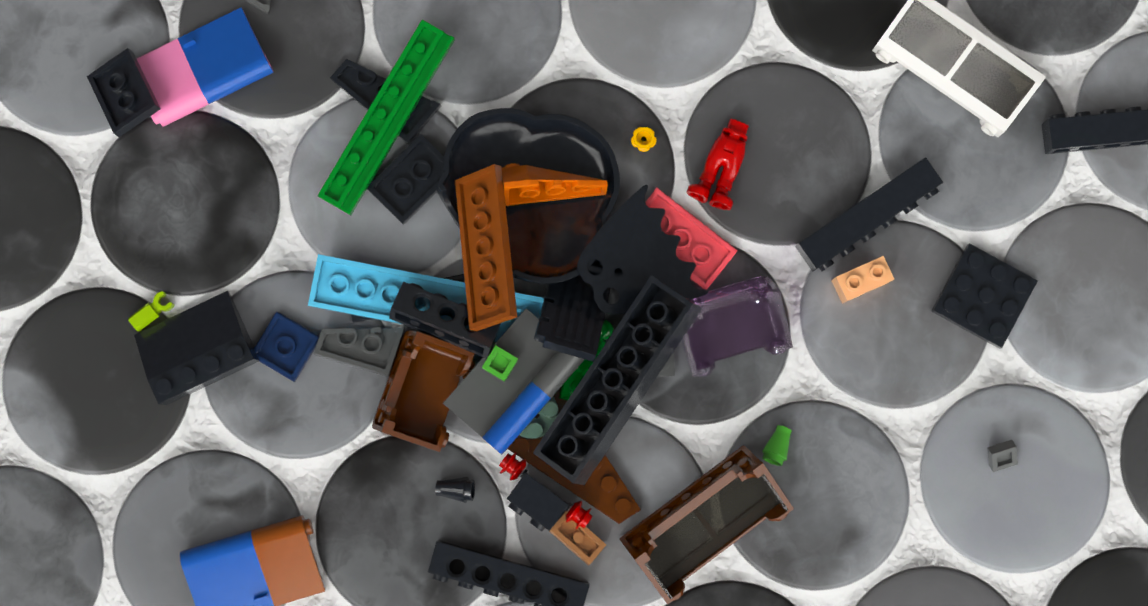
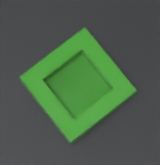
M495 345L482 369L505 382L519 359Z

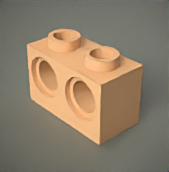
M884 256L843 273L831 281L843 304L893 281L894 277Z

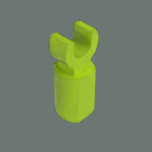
M164 291L157 293L152 303L148 302L128 318V321L138 332L160 316L159 313L170 311L175 306L173 302L162 306L161 299L167 295Z

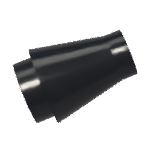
M468 477L437 480L435 494L436 496H443L464 503L473 501L475 481L469 480Z

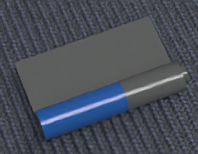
M527 308L490 350L491 353L496 345L519 359L507 380L504 382L482 369L487 358L483 357L443 403L501 455L585 360L544 348L543 343L536 341L534 336L539 319Z

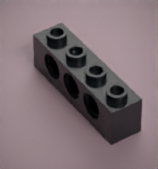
M403 282L391 307L389 317L391 320L484 358L488 357L501 325L499 323L479 331H469L465 328L466 325H469L467 304H457L448 300L442 294H433L424 290L418 284H408L406 282ZM423 305L427 307V310H418L416 306ZM448 315L452 320L445 321L440 316Z

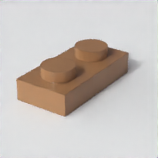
M566 511L549 532L589 566L606 544L587 527L583 529L579 526L576 530V523L571 520L566 523V514L568 513Z

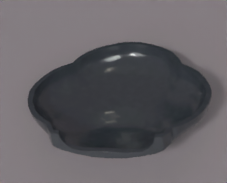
M498 108L479 112L469 117L458 127L449 140L444 155L443 174L436 190L459 229L455 180L493 164L503 168L508 164L516 163L520 166L529 165L607 180L606 195L506 206L513 278L539 284H555L579 276L580 274L577 269L578 260L585 247L607 221V216L612 211L619 195L620 174L616 157L609 143L601 134L584 122L565 115L545 114L534 116L519 109ZM591 259L587 263V269L593 264V262L596 259Z

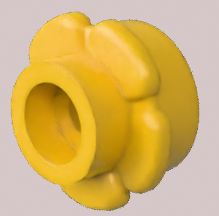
M639 127L634 130L631 143L635 148L637 147L639 151L646 152L655 146L656 137L651 128ZM645 137L646 141H642L641 138Z

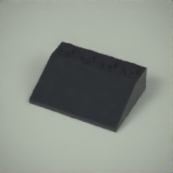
M229 291L223 292L134 335L148 383L157 403L160 405L171 404L260 361Z

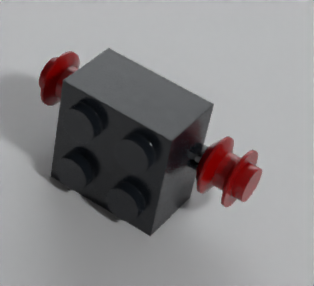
M517 452L513 455L508 453L499 464L503 468L500 474L507 471L510 474V481L517 479L519 476L521 477V480L507 497V500L511 502L508 505L509 508L520 516L525 512L532 518L530 523L540 531H543L545 528L550 531L565 510L568 511L566 523L571 520L576 523V530L579 526L583 529L593 517L589 513L592 508L584 510L582 508V501L575 502L571 507V502L568 504L527 473L528 470L525 469L526 459L522 461L517 460Z

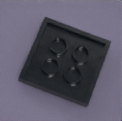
M969 243L931 312L1001 349L1038 280Z

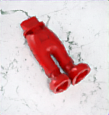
M730 119L727 128H723L722 133L711 147L703 173H701L699 178L700 182L688 186L686 193L690 197L706 203L711 186L715 182V177L720 167L723 166L720 179L716 185L717 188L711 197L709 205L722 210H731L733 200L728 196V192L731 191L732 184L744 159L745 145L748 139L746 133L749 128L747 124Z

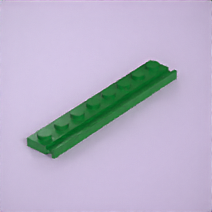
M421 20L317 195L320 199L350 216L353 214L454 43L455 38L453 36H449L444 31Z

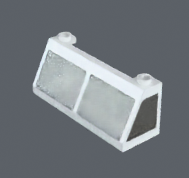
M908 0L872 50L880 61L884 63H895L897 61L980 119L982 131L999 137L1006 131L1046 78L1042 73L935 0Z

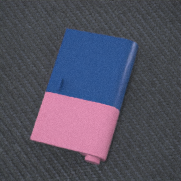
M242 7L137 58L161 108L151 115V118L156 125L160 123L163 127L274 73Z

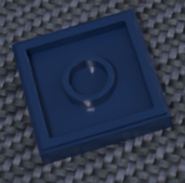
M276 311L254 350L260 360L259 362L296 382L314 352L319 336Z

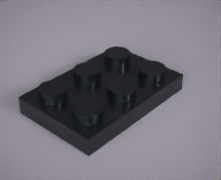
M128 48L87 76L113 134L121 137L161 109L134 53Z
M420 134L368 186L367 190L404 225L437 193V185L444 169V156Z

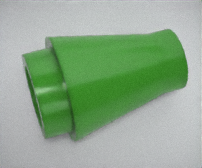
M777 425L775 432L762 450L764 453L762 459L777 466H782L783 462L787 461L792 430L785 426Z

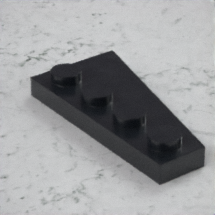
M348 59L330 77L336 85L366 110L370 108L386 81V78ZM422 96L400 132L399 137L409 145L440 109L441 104Z

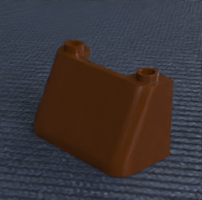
M406 331L376 410L372 428L440 452L441 448L446 446L449 439V433L446 432L447 429L444 426L449 408L443 403L457 388L460 377L473 370L475 365L474 353L418 331Z

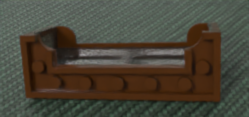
M743 445L620 537L619 540L665 602L669 604L683 595L685 590V583L683 581L766 518L769 521H781L794 508L763 462Z

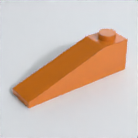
M516 163L508 164L502 168L505 206L606 195L607 180L529 165L520 166Z

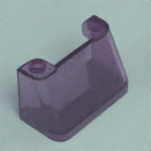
M756 277L708 291V294L690 300L702 308L681 340L693 377H703L711 374L715 368V361L759 348H764L767 352H771L774 355L782 354L786 349L793 348L780 290L769 277Z

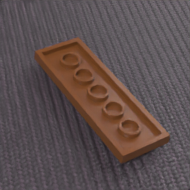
M496 164L455 180L469 330L479 331L517 318L502 168Z

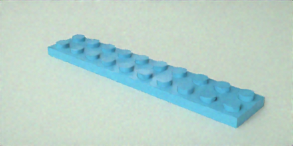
M318 254L308 306L398 323L389 319L391 307L403 282L418 284L424 290L433 294H442L448 300L457 304H467L464 282ZM515 292L517 318L527 308L539 319L544 298ZM423 305L416 306L418 310H427V307ZM448 315L440 316L445 321L452 320ZM517 318L501 323L494 342L501 338Z

